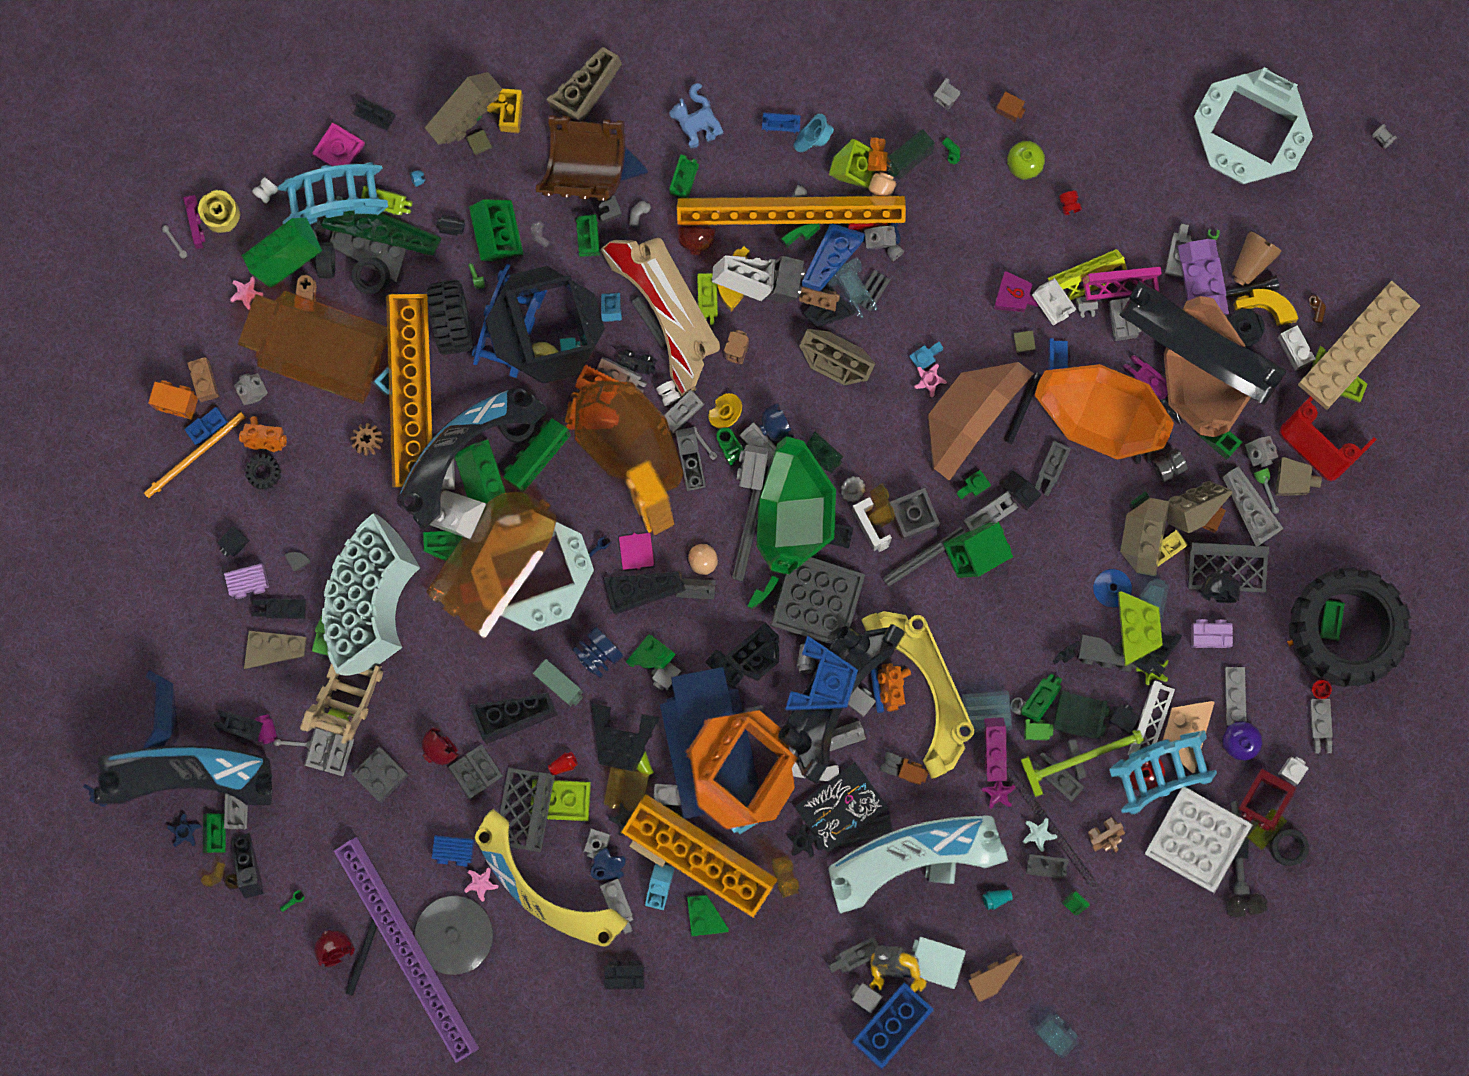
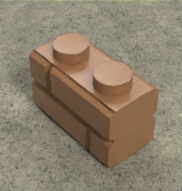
M740 330L730 332L728 343H726L724 349L726 360L743 364L745 353H747L749 347L747 333Z
M205 357L188 362L197 399L200 402L218 398L219 393L210 361Z

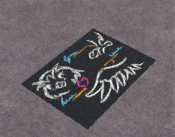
M853 763L797 804L795 809L814 835L820 836L819 842L828 853L888 809V806L858 765Z

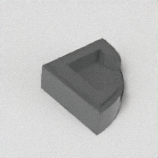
M291 552L285 554L294 572L311 563L301 553Z

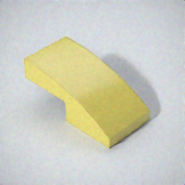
M1175 530L1163 539L1158 566L1188 546V543L1178 530Z

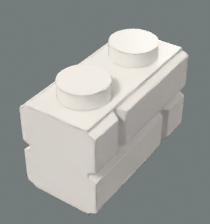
M1298 325L1278 336V340L1295 371L1311 364L1315 360Z

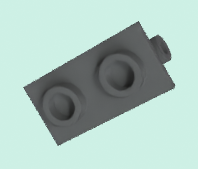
M683 578L686 591L676 594V597L714 600L716 580Z

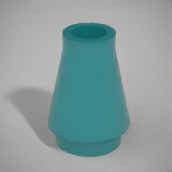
M1010 889L986 892V894L982 895V899L987 910H994L1013 900Z

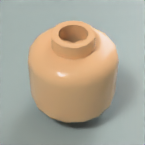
M882 171L879 174H874L869 185V191L873 193L872 196H892L896 186V182L893 180L894 177Z

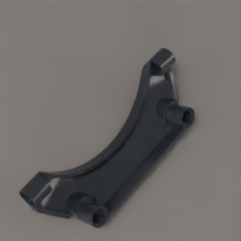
M890 624L886 628L866 631L864 635L855 632L847 625L838 631L829 650L858 670L852 693L875 667L895 652L905 634L904 630ZM817 670L804 690L803 695L810 696ZM843 708L793 710L779 731L778 739L793 750H796L794 755L798 758L796 763L802 776L814 783H818L830 763L831 739Z

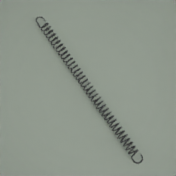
M1007 768V770H1008L1009 768ZM1010 769V770H1011V769ZM1011 770V771H1012V770ZM1007 772V773H1008V772ZM1008 773V775H1009V773ZM1015 774V776H1016L1017 774ZM1009 775V778H1010V775ZM1014 776V777H1015V776ZM1013 777V778H1014V777ZM1017 777L1013 784H1015L1019 777ZM1012 778V779H1013V778ZM1011 779V781H1012V779ZM1019 780L1015 787H1017L1021 780ZM1021 783V786L1023 785V783ZM1020 786V787H1021V786ZM1023 786L1025 788V786ZM1019 787V788H1020V787ZM1019 788L1017 790H1019ZM1023 788V789H1024V788ZM1022 789V790H1023V789ZM1026 789V791H1027L1028 789ZM1021 790V791H1022V790ZM1020 791V793H1021V791ZM1025 791V792H1026V791ZM1024 792V793H1025V792ZM1028 792V794H1029L1030 792ZM1023 793V794H1024V793ZM1022 794V796H1023V794ZM1027 794V795H1028V794ZM1026 795V796H1027V795ZM1030 795L1026 802H1028L1032 795ZM1025 796V797H1026V796ZM1024 797V799H1025V797ZM1032 798V800L1029 802V805L1034 800V798ZM1034 801L1036 803V801ZM1034 803V804H1035V803ZM1033 804V805H1034V804ZM1037 804V806H1038L1039 804ZM1032 805V806H1033V805ZM1031 806V808H1032V806ZM1036 806V807H1037V806ZM1035 807V808H1036V807ZM1039 807V809H1040L1041 807ZM1034 808V809H1035V808ZM1033 809V810H1034V809ZM1038 809V810H1039V809ZM1037 810V811H1038V810ZM1041 810V812L1037 816H1039L1043 810ZM1037 811L1035 813H1037ZM1045 812L1040 817V819L1045 815ZM1046 815L1045 817L1047 818L1048 816ZM1048 818L1050 820V818ZM1044 820L1042 822H1044ZM1048 820V821H1049V820ZM1051 821V823H1052V821ZM1050 823V824H1051V823ZM1049 824V825H1050V824ZM1053 824V826H1054V824ZM1048 825V826H1049V825ZM1053 826L1049 829V831L1053 828ZM1055 827L1051 834L1056 830L1057 827ZM1057 830V833L1059 832V830ZM1056 833V834H1057V833ZM1059 833L1061 835V833ZM1059 835V836H1060V835ZM1058 836V837H1059V836ZM1061 836L1063 838V836ZM1057 837V838H1058V837ZM1057 838L1055 840H1057ZM1061 838V839H1062V838ZM1060 839V840H1061V839ZM1063 839L1065 841V839ZM1059 840V841H1060V840ZM1059 841L1057 843H1059ZM1064 841L1060 844V846L1064 843ZM1066 842L1062 849L1067 845L1068 842ZM1068 845V848L1070 847V845ZM1067 848V849H1068V848ZM1070 848L1072 850V848ZM1066 849V850H1067V849ZM1066 850L1064 852H1066ZM1070 850V851H1071V850ZM1069 851V852H1070V851ZM1072 851L1074 853V851ZM1068 852V853H1069V852ZM1068 853L1066 855H1068ZM1072 853V854H1073V853ZM1071 854V855H1072V854ZM1074 854L1075 856L1071 859V861L1076 857L1077 854ZM1070 855V856H1071V855ZM1069 856V858H1070V856ZM1077 857V859L1073 862V864H1075V862L1079 859V857ZM1079 860L1081 862V860ZM1079 862V863H1080V862ZM1078 863V864H1079V863ZM1081 863L1083 865V863ZM1077 864V865H1078V864ZM1077 865L1075 867H1077ZM1081 865V866H1082V865ZM1080 866V867H1081V866ZM1083 866V867L1085 868L1086 866ZM1079 867V868H1080V867ZM1079 868L1077 870H1079ZM1083 868V869H1084V868ZM1082 869V870H1083V869ZM1086 869L1082 876L1087 872L1088 869ZM1081 870V871H1082V870ZM1080 871V873H1081V871ZM1088 872L1087 876L1090 874V872ZM1090 875L1092 877V875ZM1086 876V877H1087V876ZM1086 877L1084 879H1086ZM1090 877V878H1091V877ZM1089 878V879H1090V878ZM1092 878L1094 880V878ZM1088 879V880H1089V879ZM1088 880L1086 882H1088ZM1092 880V881H1093V880ZM1091 881V882H1092V881ZM1095 881V882H1096V881ZM1090 882V883H1091V882ZM1096 882V884H1097V882ZM1089 883V885H1090V883ZM1097 884V886H1098V884ZM1090 885V886H1091V885ZM1091 886L1093 889H1096V888H1097V886H1096L1095 888H1093V887Z

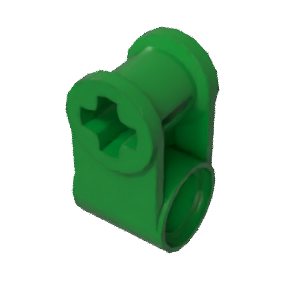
M721 428L717 432L716 439L724 457L731 466L734 461L740 458L741 450L744 451V449L737 441L731 429ZM728 433L731 438L729 441L723 442L720 440V435Z

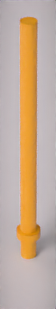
M241 412L161 479L156 483L153 482L152 486L144 494L150 498L157 491L160 492L165 484L246 417Z

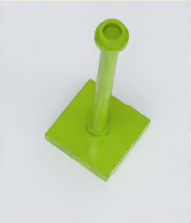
M1134 730L1133 735L1039 771L1038 769H1033L1029 757L1021 760L1033 793L1035 797L1043 795L1038 782L1042 780L1041 778L1131 743L1137 742V744H1141L1140 742L1144 740L1140 730Z

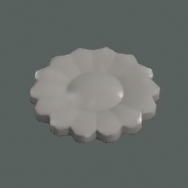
M854 476L847 478L843 482V486H841L843 499H846L848 502L858 501L865 492L863 480Z

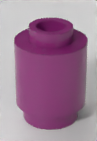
M270 715L255 718L254 720L263 723L258 742H263V744L274 742L277 733Z

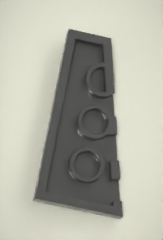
M333 231L330 243H333L335 250L356 261L371 257L381 259L389 269L390 279L396 283L398 282L407 249ZM366 265L367 267L381 274L380 270L375 265Z

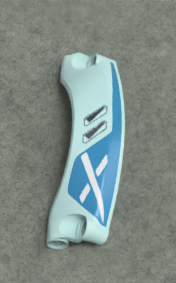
M958 817L909 826L879 837L829 867V875L836 904L841 914L863 907L879 887L892 878L914 868L936 863H965L987 868L1008 861L1004 845L1001 844L993 817Z

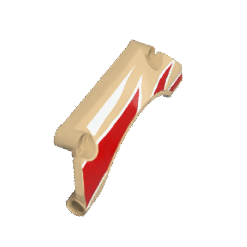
M655 238L640 245L636 241L613 240L601 248V252L611 270L630 280L642 292L653 308L663 330L668 348L670 377L681 397H684L690 390H696L695 386L704 366L702 360L706 356L720 350L719 341L713 334L662 239Z

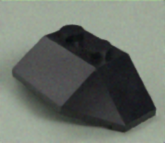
M765 622L728 653L724 659L738 674L759 681L779 663V635Z

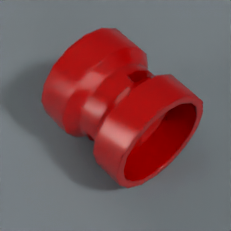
M1077 191L1066 192L1059 196L1060 202L1064 205L1062 209L1064 215H1069V211L1074 210V213L1082 210L1081 204L1077 202Z
M1322 679L1313 684L1312 693L1316 698L1325 699L1330 696L1332 686L1328 681Z

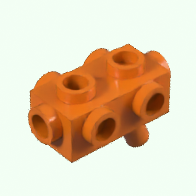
M256 416L250 418L251 424H245L243 431H240L239 441L243 442L245 447L253 450L282 451V448L287 443V436L284 435L282 427L259 425Z
M892 663L881 665L882 669L878 670V682L881 687L880 700L884 708H887V711L899 710L898 707L905 705L903 679L911 675V671L909 668L901 671L900 666H893Z

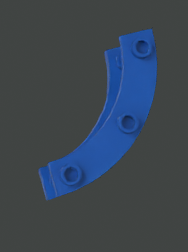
M509 264L506 265L504 270H500L498 274V284L490 305H486L483 316H486L485 320L510 277ZM547 290L536 292L533 297L530 296L529 298L524 296L517 297L519 303L527 305L529 308L526 317L523 316L529 335H531L536 320L534 317L536 310L540 309ZM484 320L478 345L474 346L472 356L475 357L473 364L477 365L481 357L508 365L511 368L509 376L517 378L520 370L497 358L495 353L484 350L486 338H490Z

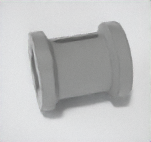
M1384 124L1372 135L1373 138L1376 137L1381 142L1384 149L1397 139L1396 136L1390 134Z

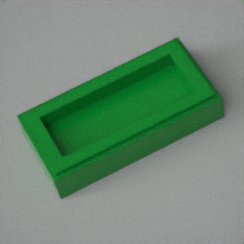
M1330 600L1325 602L1320 629L1321 639L1339 641L1345 603Z

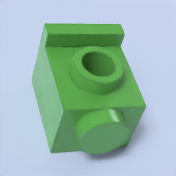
M1025 720V740H1049L1050 736H1053L1052 724H1045V720H1040L1039 722L1033 720V723H1030V720Z

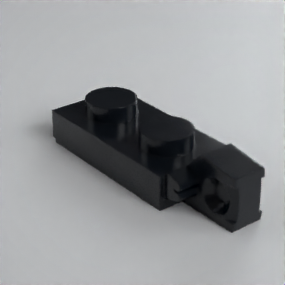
M1121 638L1113 650L1123 657ZM1153 652L1132 662L1147 674L1153 673L1158 677L1166 669L1158 663L1159 659Z

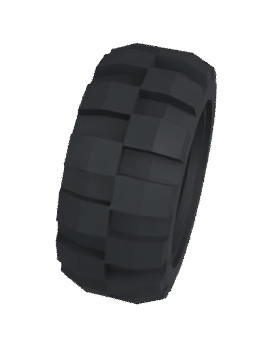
M1356 567L1329 571L1314 579L1303 589L1300 596L1296 598L1291 609V622L1288 623L1289 638L1293 640L1295 647L1293 651L1299 662L1303 661L1309 668L1308 672L1319 680L1324 679L1329 681L1331 685L1341 687H1359L1388 675L1405 656L1404 651L1406 646L1410 644L1412 632L1409 629L1408 622L1411 616L1407 604L1404 605L1399 597L1401 593L1392 583L1388 584L1382 580L1381 575L1370 570H1357ZM1340 594L1358 596L1367 601L1377 612L1381 622V639L1374 653L1366 660H1344L1331 653L1323 644L1318 631V617L1321 608L1330 597Z

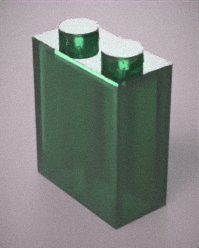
M922 129L888 156L886 171L899 181L933 153L935 142Z

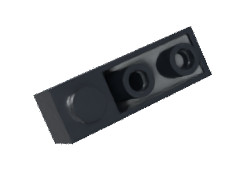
M250 833L231 838L239 890L245 899L264 894Z

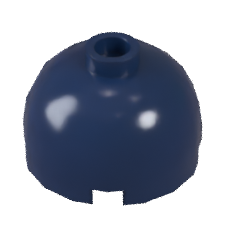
M779 403L771 405L763 412L761 417L763 424L760 425L763 435H768L775 442H780L786 436L794 437L793 434L789 435L788 433L791 428L783 411H778L777 409L780 406Z

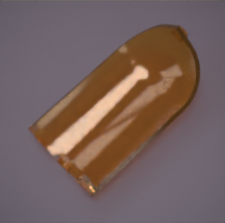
M509 492L492 499L485 505L471 539L462 538L427 589V594L435 602H442L444 605L443 609L453 617L458 615L465 622V626L485 638L538 562L552 538L556 525V515L550 508L551 504L544 499L538 500L522 492Z

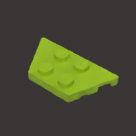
M1121 591L1118 592L1123 658L1124 666H1128L1137 659L1157 650L1163 644L1159 607Z

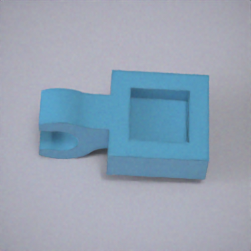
M940 342L934 344L930 349H927L924 345L909 357L916 367H921L924 370L936 362L933 356L942 351L943 346Z

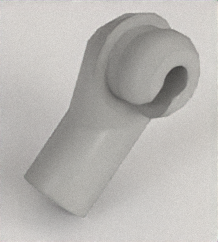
M640 201L631 209L630 226H639L640 215L643 212H649L651 209L649 203Z

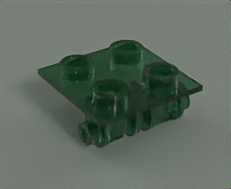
M815 431L806 445L821 467L832 474L836 467L838 468L841 465L843 456Z

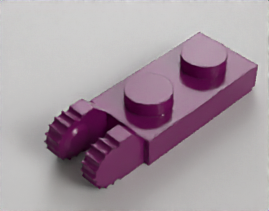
M1132 355L1130 359L1141 369L1136 372L1128 364H1124L1122 368L1133 378L1149 384L1159 400L1166 399L1168 396L1166 379L1149 364Z

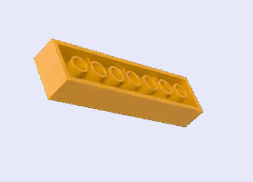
M647 794L643 797L621 832L751 917L755 916L777 881L776 877Z

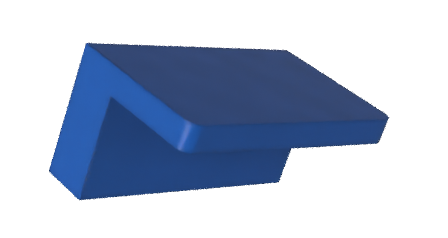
M1050 338L1048 341V370L1068 368V341H1054V338Z

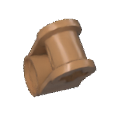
M303 275L297 280L294 311L314 313L316 283L310 276ZM308 281L311 285L305 289L303 284H306Z

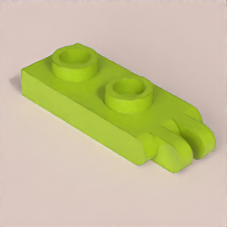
M366 185L363 187L361 199H369L368 186ZM376 188L377 197L388 202V208L384 211L397 215H402L403 212H411V209L404 207V205L412 206L413 203L406 200V196Z
M713 273L698 274V307L705 319L710 317V325H713L714 317H718L717 284L712 282Z

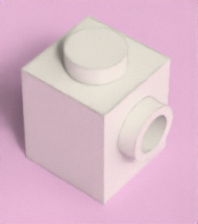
M1291 757L1288 758L1278 775L1291 784L1297 785L1308 770V767L1305 766V762L1302 759Z

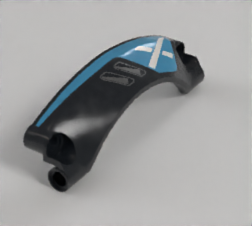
M511 388L490 396L464 410L449 421L423 449L402 485L397 497L398 506L413 515L415 522L421 528L426 529L440 515L441 490L446 472L456 454L467 442L481 432L495 426L509 423L534 425L548 412V409L541 401L528 394L524 389ZM516 392H519L520 399L516 402L514 395ZM407 496H410L411 503L406 506L404 500Z
M187 745L137 749L103 755L98 758L99 776L98 787L94 789L95 804H123L150 793L183 788L222 792L235 797L245 805H271L272 771L270 760L267 757L226 748Z

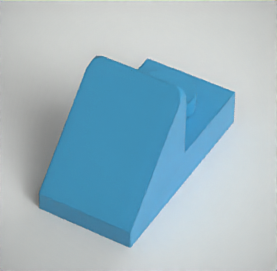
M620 293L601 294L603 322L622 320Z

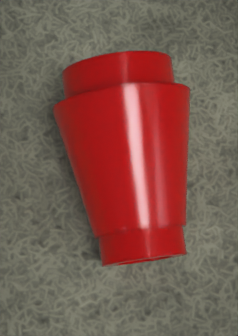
M565 752L548 765V769L552 775L575 769L578 762L572 752Z

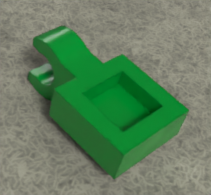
M979 470L964 481L967 486L960 489L956 494L960 500L971 492L976 497L989 488L991 484L982 471Z

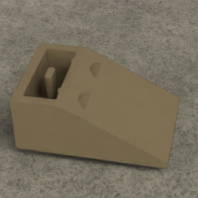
M1212 481L1202 483V486L1189 489L1180 496H1173L1169 500L1167 522L1169 525L1187 533L1197 530L1208 523L1233 492Z

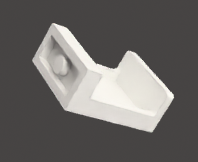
M869 497L854 505L852 513L872 550L878 549L881 552L889 547L888 545H890L892 537L888 535L879 539L866 515V512L873 508V502Z

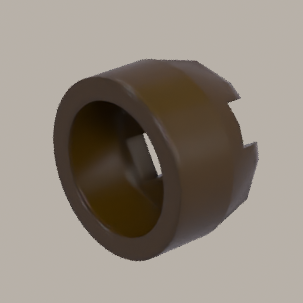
M230 874L226 877L225 885L227 888L232 890L238 888L237 875ZM230 878V879L236 881L237 884L234 885V884L228 882V879Z

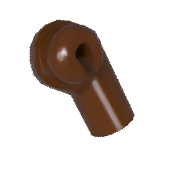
M1312 295L1309 297L1308 302L1315 311L1313 322L1323 323L1326 305L1319 296Z

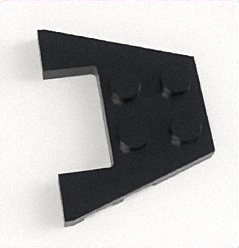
M592 704L599 764L627 771H636L645 753V746L649 738H652L653 729L659 723L660 717L641 714L639 733L609 727L611 707Z

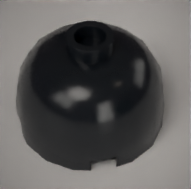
M1218 570L1217 573L1207 576L1204 580L1200 596L1208 601L1211 598L1217 599V603H1236L1240 598V585L1233 576L1229 575L1228 571Z

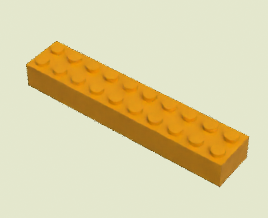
M389 294L386 296L392 487H402L413 464L432 439L427 294Z
M649 461L627 472L628 479L626 481L634 507L639 516H642L648 533L653 532L656 535L673 526L674 521L668 496Z

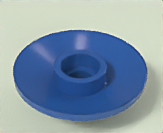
M1109 569L1097 576L1093 590L1095 597L1101 604L1107 607H1118V592L1122 591L1131 595L1132 585L1125 573L1116 569ZM1111 584L1117 586L1116 591L1110 589Z

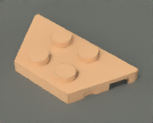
M1209 701L1172 708L1163 740L1169 739V742L1181 739L1180 735L1205 730L1206 733L1214 702ZM1185 747L1180 749L1179 755L1182 765L1190 773L1194 774L1197 762L1193 748Z

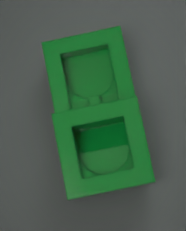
M807 224L785 235L781 239V243L787 248L800 236L807 241L820 229V225Z
M772 576L764 592L756 589L748 604V608L753 609L761 604L775 589L779 579Z

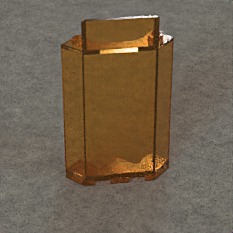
M284 291L275 301L255 294L237 345L257 351V366L364 404L371 391L372 379L379 369L381 354L388 343L387 327Z

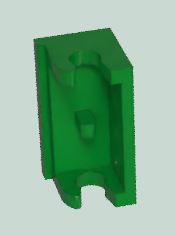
M680 154L669 189L670 195L689 198L699 167L697 160H689L685 155Z
M596 214L579 216L576 219L579 257L600 255Z

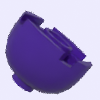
M1246 721L1234 722L1227 727L1223 735V747L1234 759L1250 760L1260 752L1262 736L1258 728Z

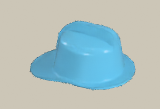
M824 114L815 115L800 131L794 143L796 151L804 152L812 146H823L828 142L834 129L827 123Z

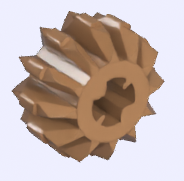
M366 423L365 429L362 425H359V432L355 429L353 430V433L357 436L350 438L351 441H354L352 447L357 448L358 454L363 452L365 456H368L370 450L374 455L375 447L378 450L381 449L377 443H383L384 441L382 438H378L382 435V432L377 431V426L375 425L371 428L369 423ZM365 436L371 438L369 443L363 441Z

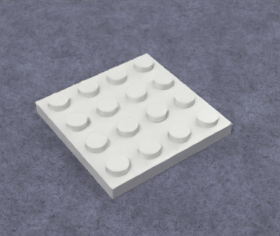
M1182 787L1145 855L1215 893L1250 831L1252 824L1186 787Z

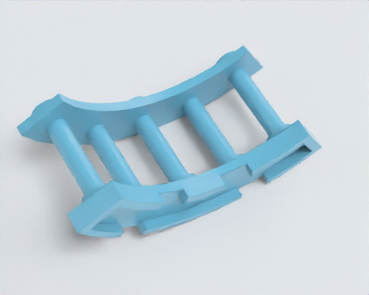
M371 162L338 166L325 165L321 169L286 179L284 183L278 186V190L288 191L291 209L290 217L285 219L283 224L291 218L307 217L309 224L317 222L318 217L324 215L327 218L343 215V211L354 210L355 214H380L388 208L387 200H381L377 197L374 175L382 170V166L374 165ZM346 176L349 198L337 201L334 196L332 178ZM354 176H366L369 199H359L356 196ZM324 180L327 202L316 206L314 204L312 183ZM304 187L307 206L305 210L299 212L296 191Z
M1205 730L1180 735L1181 739L1169 742V739H1165L1131 753L1129 755L1130 759L1125 762L1120 760L1110 768L1111 776L1122 778L1128 803L1121 809L1122 813H1138L1149 802L1158 797L1167 796L1173 790L1196 783H1210L1217 772L1216 770L1207 771L1200 747L1207 738ZM1185 747L1193 748L1200 773L1185 776L1179 755L1180 749ZM1169 752L1172 755L1178 779L1165 783L1158 758H1160V755ZM1151 761L1158 787L1147 791L1141 766L1143 763ZM1132 771H1134L1140 795L1137 797L1134 795L1129 778Z

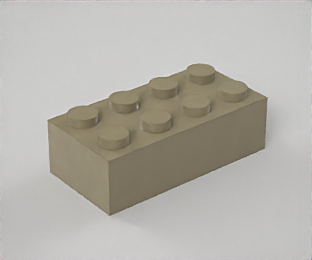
M489 72L467 77L426 125L425 129L439 145L462 140L466 136L465 132L477 123L476 119L488 110L487 106L498 99V94L502 88Z

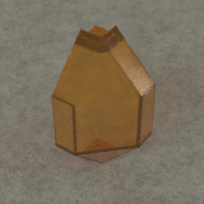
M594 381L581 388L576 399L575 441L609 476L622 480L628 479L627 472L649 461L665 492L678 487L683 476V470L667 419L634 383Z

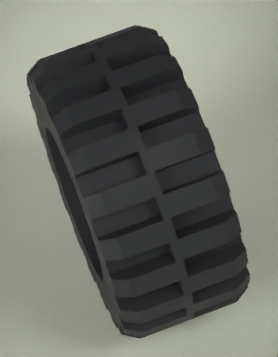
M454 279L431 283L427 287L431 324L439 353L449 355L469 351L473 347L468 308L461 282Z

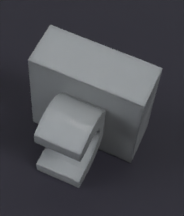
M1086 297L1076 298V306L1080 311L1081 317L1084 318L1086 310L1091 311L1092 317L1095 316V309H1098L1097 300L1086 301Z

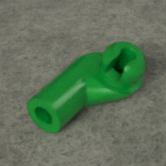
M947 137L942 142V145L949 150L947 160L950 164H957L960 160V147Z

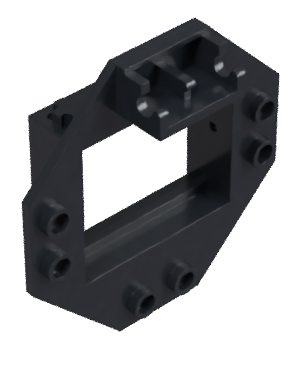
M548 266L511 274L485 320L496 357L543 384L580 375L605 330L594 293L574 282V280L572 281L571 275L564 276ZM564 286L582 346L535 358L517 297Z

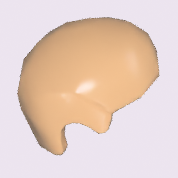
M698 544L689 551L688 560L694 572L700 575H708L715 570L718 559L714 548L707 544Z

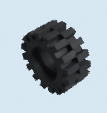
M262 454V456L256 455L255 458L252 457L250 463L247 462L245 476L253 487L259 490H268V488H273L275 484L277 485L278 479L281 478V469L275 459L269 455ZM262 465L270 468V475L266 479H259L256 475L258 467Z

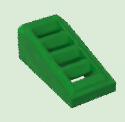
M1071 892L1063 901V905L1074 915H1079L1090 904L1077 892Z

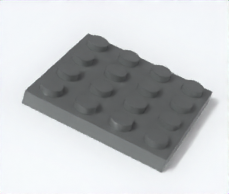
M809 558L789 575L785 574L770 626L804 637L808 635L814 640L832 645L838 631L843 626H851L865 574L815 558Z

